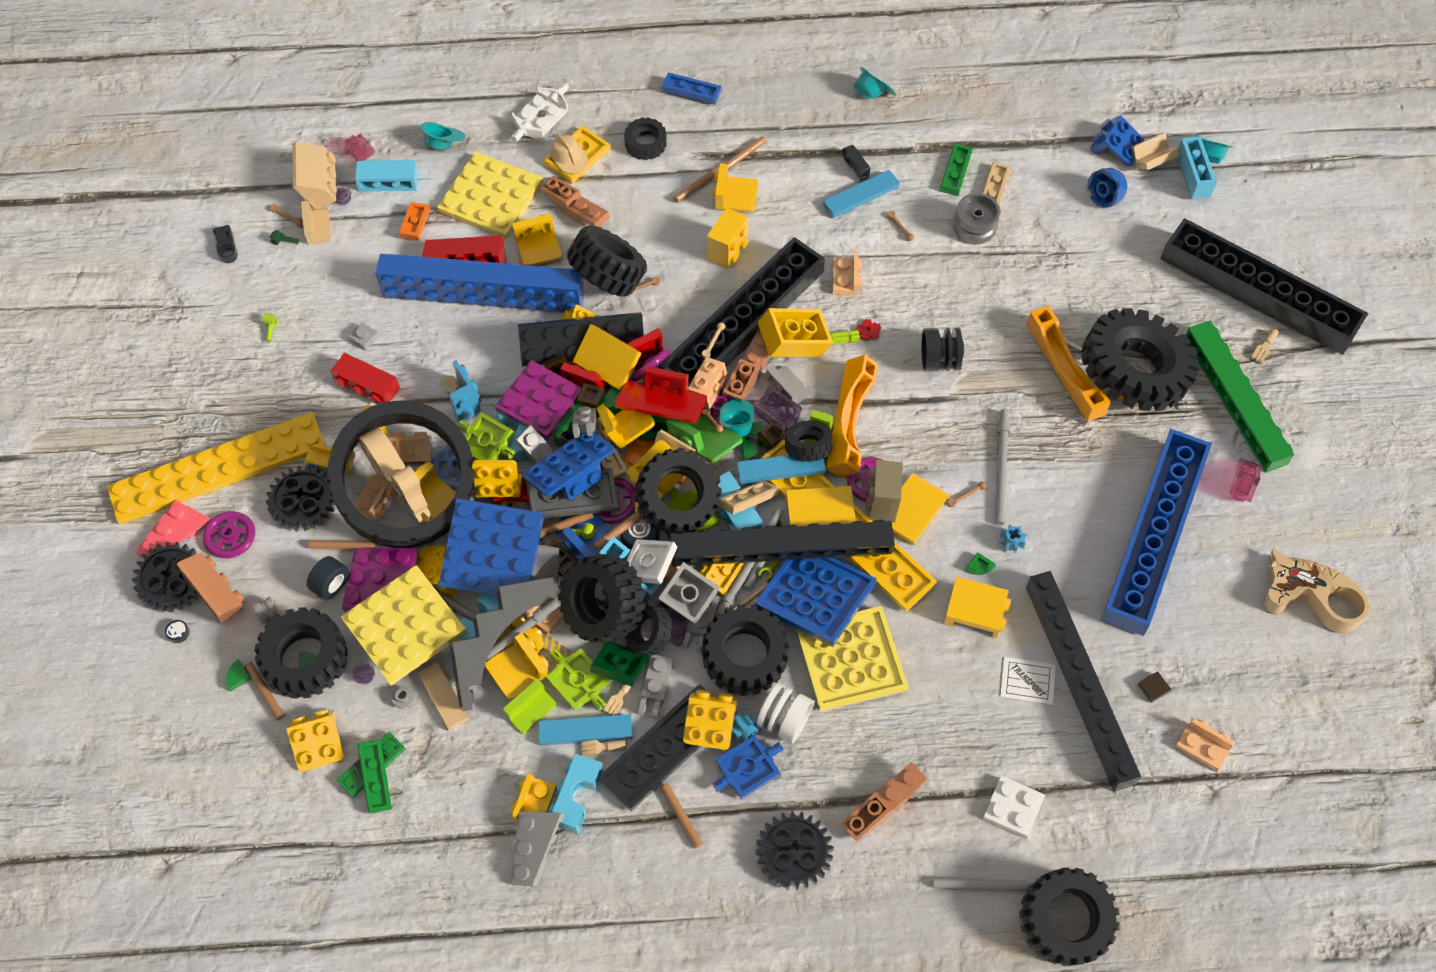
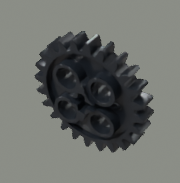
M299 465L295 472L292 468H289L290 474L288 475L281 472L283 478H274L277 484L269 485L272 492L266 493L269 498L266 500L267 509L274 521L277 520L279 526L284 525L286 530L293 526L295 532L298 531L299 527H302L306 531L308 525L315 529L316 522L322 525L323 517L330 518L328 511H335L333 507L335 501L330 489L328 476L324 470L319 472L318 467H315L311 471L309 465L306 466L305 470H302ZM293 505L291 508L286 509L287 506Z
M169 541L166 542L165 548H162L160 544H157L158 550L156 551L149 548L150 555L142 554L144 561L136 562L140 569L133 570L134 574L138 576L132 578V581L137 584L133 589L139 592L137 594L140 600L144 599L143 603L146 606L151 604L150 607L153 610L159 606L161 612H164L166 607H168L172 613L175 606L183 610V603L191 606L190 599L198 600V597L195 594V590L180 573L177 563L197 553L194 548L189 550L187 544H184L181 548L179 542H176L172 547ZM166 562L164 567L157 568L159 563ZM161 582L160 587L152 589L155 583ZM183 585L181 591L174 592V589L177 586Z
M791 811L789 818L784 813H781L780 821L776 817H772L773 826L765 823L767 832L760 831L759 836L763 839H759L756 842V845L761 847L756 850V855L763 857L759 858L757 863L758 865L765 864L762 868V873L770 872L768 876L769 881L777 878L776 886L785 882L786 890H788L790 885L794 884L796 891H798L799 884L803 883L804 887L808 889L809 881L815 885L817 884L816 876L820 878L825 877L822 869H830V865L826 861L833 860V856L828 853L833 851L834 846L827 844L831 842L832 837H824L827 833V828L819 829L820 820L812 823L813 815H810L806 820L804 819L803 812L799 814V817H795L794 812ZM802 834H808L812 837V840L806 843L801 841L799 837ZM778 835H784L788 838V841L781 844L775 838ZM792 847H796L798 854H793ZM815 848L816 851H811L808 849ZM809 857L814 861V864L805 866L801 860ZM784 858L790 862V865L780 867L777 861Z

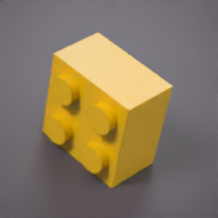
M727 207L707 235V260L729 269L732 263L737 261L740 250L744 249L749 241L747 237L749 230L747 225L748 216Z

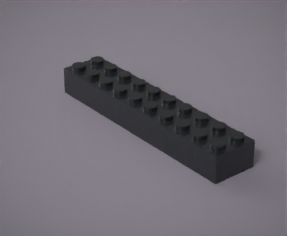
M1186 218L1182 220L1170 237L1160 257L1161 260L1344 355L1369 314Z
M793 237L659 365V369L688 374L689 387L705 360L702 357V351L707 349L720 322L725 324V329L720 332L710 350L709 358L723 362L727 367L750 345L757 330L760 331L758 321L769 308L787 309L824 273L825 258L796 237Z

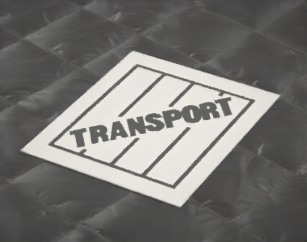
M1004 657L1000 697L1053 705L1056 665Z

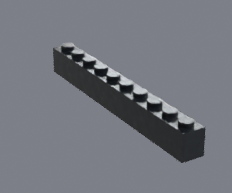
M881 519L865 523L863 521H854L847 524L833 522L829 525L812 523L807 526L791 524L786 527L766 526L758 529L745 527L741 530L723 528L719 531L703 529L697 532L682 531L671 533V542H674L677 546L672 558V567H680L683 562L689 566L888 555L893 553L895 547L892 521Z
M1047 571L1030 576L1026 590L1114 792L1135 786L1142 776L1052 572Z

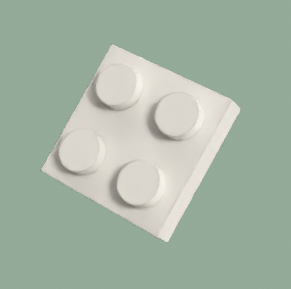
M636 539L627 561L630 563L629 566H633L636 569V575L641 577L643 583L661 584L677 546L674 542Z
M1001 775L983 820L1028 839L1045 794Z

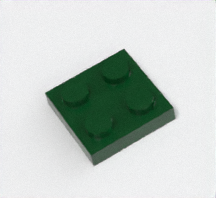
M607 641L592 663L590 672L633 687L646 666L649 655L636 653L627 647Z

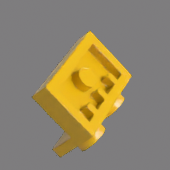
M745 563L703 565L699 573L721 587L717 594L723 596Z
M528 773L526 779L523 778L520 782L518 801L514 800L510 814H512L514 823L518 824L519 812H548L557 785L534 778L533 774Z

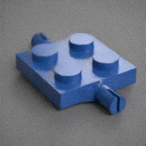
M753 735L716 758V763L721 769L723 777L712 783L713 788L718 792L729 785L735 790L741 800L780 776V771L774 764L773 756L784 751L780 742H777L767 749Z

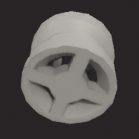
M270 597L265 598V601L262 603L256 602L253 604L262 624L278 615Z

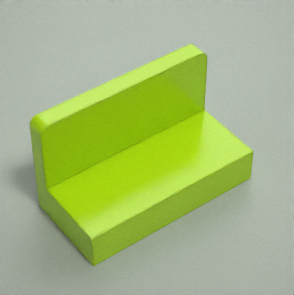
M537 678L503 708L505 717L522 734H525L555 708L557 703L545 691L543 683Z

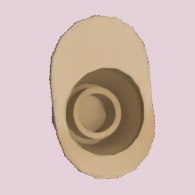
M559 133L556 135V139L553 141L549 152L551 158L565 173L577 174L582 172L588 164V157L574 137L560 135Z

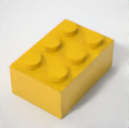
M769 308L758 321L770 357H822L833 344L821 309Z

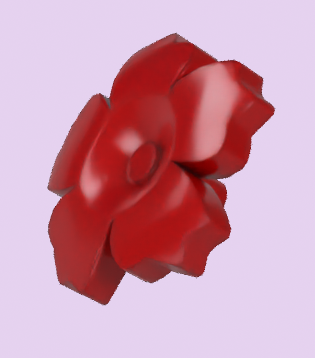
M865 319L862 325H857L856 330L859 331L862 340L869 341L870 338L876 340L879 338L881 326L876 322L872 324L871 319Z

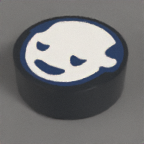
M173 620L165 628V635L172 643L185 641L190 633L189 627L182 620Z

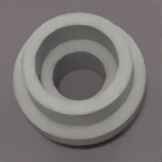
M399 686L391 694V700L398 708L409 707L415 698L413 690L408 686ZM400 694H406L405 698L399 699Z

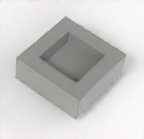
M362 322L349 335L350 341L364 350H367L379 337L377 331Z

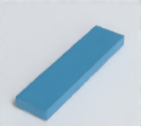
M887 170L823 200V205L832 218H835L898 188L900 182L890 170Z
M788 455L737 462L740 484L825 474L826 472L823 458L819 461L801 462L800 460H794V458Z
M631 714L539 721L540 746L580 743L589 740L632 739Z

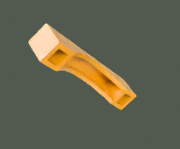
M1049 305L1031 311L1026 326L1085 420L1089 422L1106 415L1110 400L1104 391L1094 384L1075 361L1065 342L1059 321Z
M865 354L847 360L832 432V450L828 454L826 469L839 478L858 473L862 453L856 442V420L864 398L876 381L878 364Z

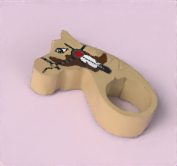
M377 426L358 437L359 444L372 467L392 493L409 509L420 525L423 524L422 513L428 519H432L433 517L427 508L428 504L421 492L418 477L409 465L405 467L385 433Z
M1272 549L1271 554L1268 556L1271 566L1267 571L1271 586L1263 601L1267 611L1272 614H1280L1284 611L1287 604L1304 599L1322 624L1334 632L1350 633L1361 625L1369 612V601L1356 583L1328 566L1306 559L1286 557L1279 551ZM1333 596L1334 598H1342L1349 601L1356 608L1358 617L1346 619L1338 616L1331 610L1328 604V597Z

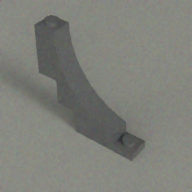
M553 577L495 586L499 609L472 614L475 637L448 641L460 710L467 711L473 709L472 704L475 703V696L473 690L469 689V686L482 683L487 658L502 632L524 612L556 598L558 585L556 581H553Z

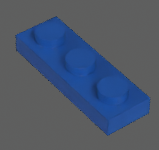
M668 72L662 85V91L716 105L721 93V86Z

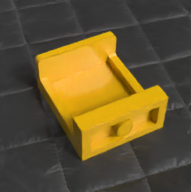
M956 576L944 625L953 627V623L957 622L993 632L992 637L997 638L999 631H1004L1006 619L1002 617L1003 613L1009 610L1011 599H1007L1009 590Z

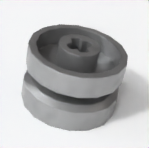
M970 193L964 196L958 202L953 225L956 235L964 242L974 245L990 241L995 236L1001 212L999 204L994 198L983 193Z

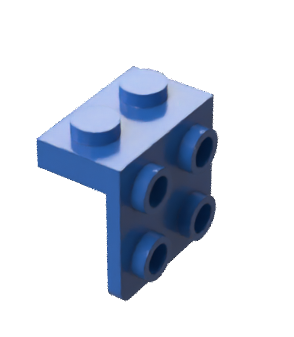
M1121 115L1111 120L1107 119L1101 125V131L1093 138L1094 143L1090 150L1096 154L1109 148L1129 167L1135 161L1132 146L1145 141V139Z

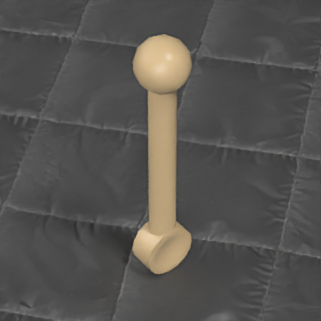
M718 323V329L706 350L702 351L704 359L710 357V350L720 332L725 329L724 323Z

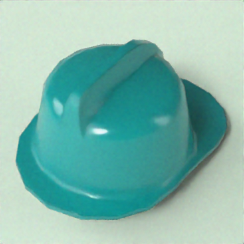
M860 67L862 73L854 83V89L863 97L873 99L883 92L893 96L896 95V92L889 85L873 76L865 68Z
M424 122L420 126L424 132V143L440 151L448 149L452 142L462 141L466 137L465 133L460 130L445 127L434 122Z
M1201 137L1210 163L1219 164L1224 159L1228 149L1234 148L1231 145L1213 142Z
M731 400L725 403L720 410V425L742 437L750 433L754 421L753 405L745 400Z

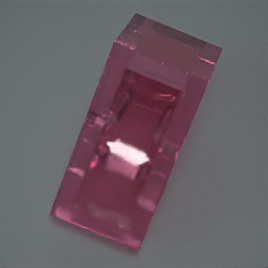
M1239 458L1229 495H1232L1234 499L1241 502L1245 500L1251 502L1260 481L1261 465Z

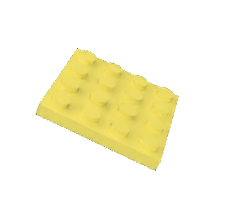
M475 151L438 205L437 210L441 214L492 234L502 235L503 238L507 239L513 230L512 223L519 221L543 184V177Z
M417 565L341 616L343 622L390 686L449 645L448 641L457 640L467 633L466 628Z
M882 606L857 611L834 647L795 629L820 712L908 691V684Z

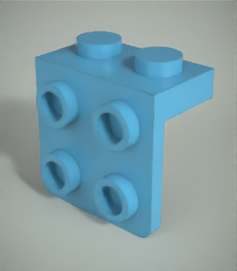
M455 360L452 363L461 388L450 393L449 397L455 417L459 422L470 419L474 414L480 412L479 403L482 401L477 392L479 389L473 379L469 380L467 377L469 374L463 364L459 365L458 361Z

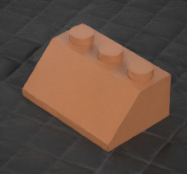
M200 552L177 563L180 573L221 624L244 608L241 603L244 601L243 597L237 590L232 591L229 588L228 584L230 581L223 572L217 573L214 569L217 565L209 555L205 557Z

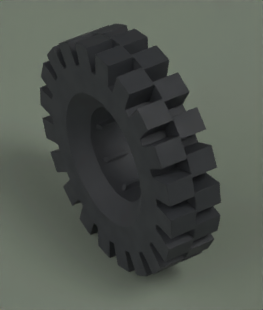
M1123 308L1121 312L1118 309L1109 311L1107 315H1101L1094 323L1082 345L1081 351L1084 353L1081 358L1082 363L1088 365L1085 371L1089 378L1097 377L1094 384L1100 390L1107 387L1111 388L1107 394L1108 397L1116 401L1122 395L1124 396L1123 405L1133 408L1138 401L1139 410L1150 411L1154 407L1156 411H1162L1167 406L1172 408L1177 405L1198 376L1199 360L1195 359L1197 356L1195 348L1187 347L1190 340L1185 334L1175 336L1179 328L1172 323L1163 327L1164 318L1156 314L1152 320H1149V311L1139 309L1135 315L1132 308ZM1123 350H1132L1143 354L1153 363L1156 369L1155 372L1145 373L1134 369L1123 359L1121 352Z

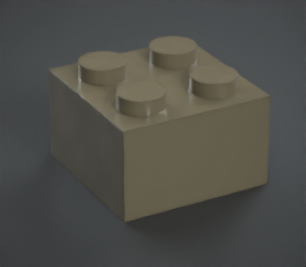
M876 460L875 468L870 469L866 491L869 494L866 499L865 511H869V520L881 519L895 523L901 502L903 462Z

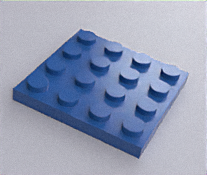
M456 498L438 586L496 596L495 586L532 580L545 514Z
M835 558L786 560L756 600L755 605L758 606L757 610L762 611L765 608L770 611L769 616L773 617L776 615L781 622L834 647L876 585L877 578Z

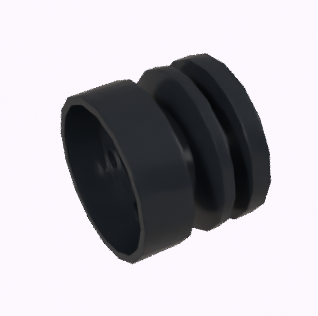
M946 327L943 337H940L938 328L923 329L921 357L924 372L939 371L941 362H943L946 371H950L951 366H953L954 371L961 370L964 357V341L959 327H954L952 334L950 328Z

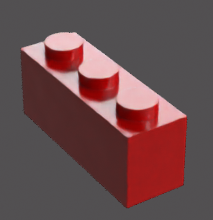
M345 352L330 371L334 379L333 381L337 386L341 388L346 387L358 396L363 395L375 404L391 401L400 389L396 376Z

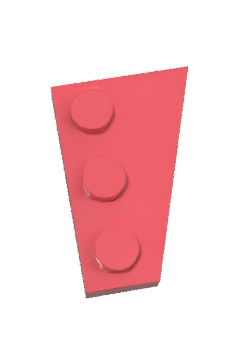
M175 500L137 548L136 553L141 557L142 554L149 556V548L156 551L158 550L157 544H160L162 548H165L168 541L172 547L176 542L180 544L186 538L190 539L196 535L195 532L204 525L206 526L211 518Z

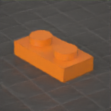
M410 202L399 231L400 238L420 240L430 212L429 205Z

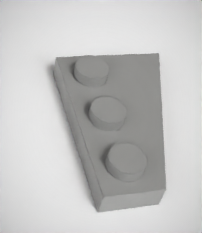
M519 812L511 885L537 887L548 860L547 853L551 843L555 842L557 834H555L559 823L563 822L565 814Z

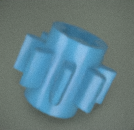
M1010 524L1007 531L1001 530L999 544H1003L1005 551L1009 550L1017 553L1018 547H1025L1026 542L1024 540L1027 533H1022L1021 526L1012 527Z
M742 712L734 718L731 734L737 741L741 738L747 740L757 734L756 717L752 713L747 716Z

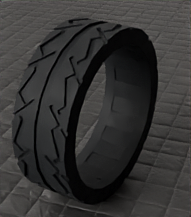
M410 400L387 401L373 405L360 412L341 429L331 449L328 461V480L338 511L346 523L360 536L382 546L412 548L431 543L450 531L456 498L470 500L474 485L473 456L469 443L460 428L443 412L426 404ZM392 424H414L425 427L440 436L455 454L460 469L459 486L453 500L436 518L414 527L392 528L380 525L366 518L354 507L348 498L344 482L348 459L359 443L358 437L377 426L381 428Z

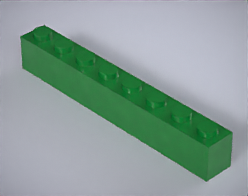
M1211 320L1189 327L1186 332V337L1190 340L1188 347L1195 348L1197 353L1196 360H1199L1200 367L1265 473L1288 465L1294 456L1291 445L1287 444L1282 436L1281 429L1272 420L1271 413L1262 404L1259 394L1252 388L1249 378L1242 372L1239 362L1232 356L1229 346L1222 340L1217 327H1214Z

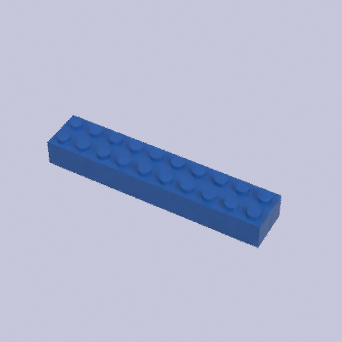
M380 253L375 272L382 296L391 299L405 298L429 302L441 301L451 304L465 303L489 307L501 306L565 312L566 310L569 311L576 304L582 307L585 294L583 278L580 274L575 272L574 269Z
M1170 428L1102 614V621L1142 636L1145 635L1151 624L1212 443Z

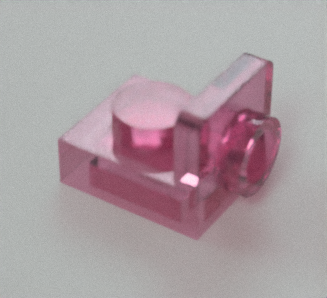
M361 133L357 136L352 135L345 141L343 150L346 153L349 151L356 161H365L375 154V150Z

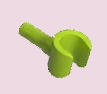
M265 313L263 316V324L268 325L266 341L271 342L273 327L278 323L274 314Z
M585 523L582 529H572L577 535L587 540H590L596 531L593 529L594 525L590 523Z
M773 561L768 568H762L759 571V578L763 574L768 573L769 577L766 581L769 583L773 578L772 572L779 561Z

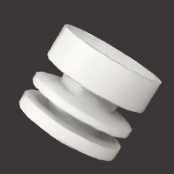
M778 682L761 706L757 726L764 728L769 722L767 731L772 732L780 725L778 737L793 744L810 716L814 700L799 694L792 701L793 689L788 688L784 692L785 685Z

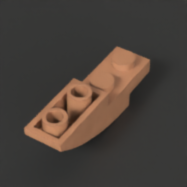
M552 176L540 186V190L560 210L584 227L586 225L599 227L610 218L608 211L581 196L578 189L555 176Z
M757 330L743 359L739 360L723 391L724 395L743 401L763 372L768 362L769 353L760 331Z
M911 761L878 792H874L840 824L858 842L911 798V795L924 785L928 779Z

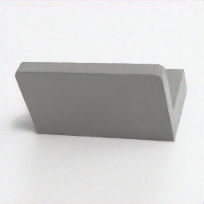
M771 365L766 369V381L791 408L810 396V391L787 366L784 365L777 370L774 365Z

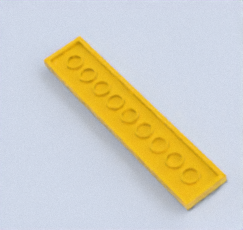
M311 412L107 485L117 522L119 524L126 523L170 507L175 500L183 502L305 458L311 445L326 446L314 413Z
M785 439L760 459L788 456L789 454L786 453ZM822 474L767 481L778 487L779 494L786 500V490L835 487ZM854 504L856 521H863V523L873 522ZM896 542L892 554L847 557L862 572L877 578L876 585L905 613L937 585V580Z

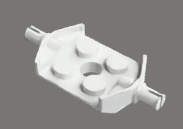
M563 82L558 89L537 87V94L516 116L515 113H512L514 124L518 129L511 135L513 141L517 142L522 136H529L534 139L541 138L568 111V104L563 94L569 89L568 84ZM538 115H545V117L537 118Z

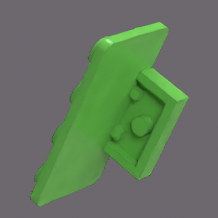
M702 415L699 416L696 423H687L675 419L666 420L668 434L694 448L697 452L696 455L700 457L703 455L709 462H716L743 442L742 436L723 427L721 433H717L714 425L708 418Z

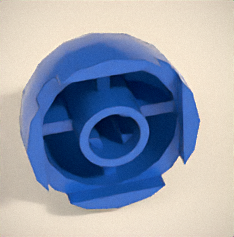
M1102 168L1091 174L1088 179L1087 188L1088 190L1091 189L1092 196L1090 198L1096 206L1107 208L1123 200L1128 186L1125 176L1119 170Z

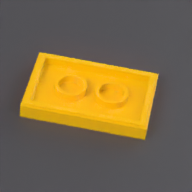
M581 126L571 135L588 157V164L582 172L577 174L563 172L551 158L550 154L543 160L544 165L571 184L611 149L609 143L584 126Z
M590 324L573 362L588 371L597 372L602 380L622 390L625 383L629 380L641 352L597 326Z
M912 473L902 486L898 513L895 523L892 522L893 533L914 545L947 501L949 494Z
M851 486L786 490L790 525L807 526L812 523L829 525L833 522L847 524L856 521Z

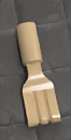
M1274 328L1270 330L1264 343L1258 345L1250 357L1252 360L1262 364L1269 353L1268 346L1273 343L1279 333L1278 330Z
M454 375L442 378L447 394L458 390Z
M622 684L619 693L610 698L603 711L611 716L617 715L624 703L623 697L628 693L631 686Z
M598 740L580 742L581 756L598 755L601 751L626 749V740L608 741L607 743H600Z

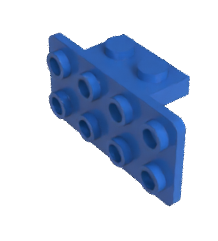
M584 432L580 434V437L572 439L523 472L522 475L524 480L544 496L549 497L562 488L564 498L571 501L603 479L599 462L614 453V446L595 432H593V436H588Z
M593 513L594 518L555 532L562 540L565 548L576 555L577 560L598 555L602 549L597 551L593 544L611 531L596 513ZM575 515L564 516L557 522L573 517ZM585 523H590L594 525L593 529L596 531L593 537L587 540L577 535L572 529H582Z

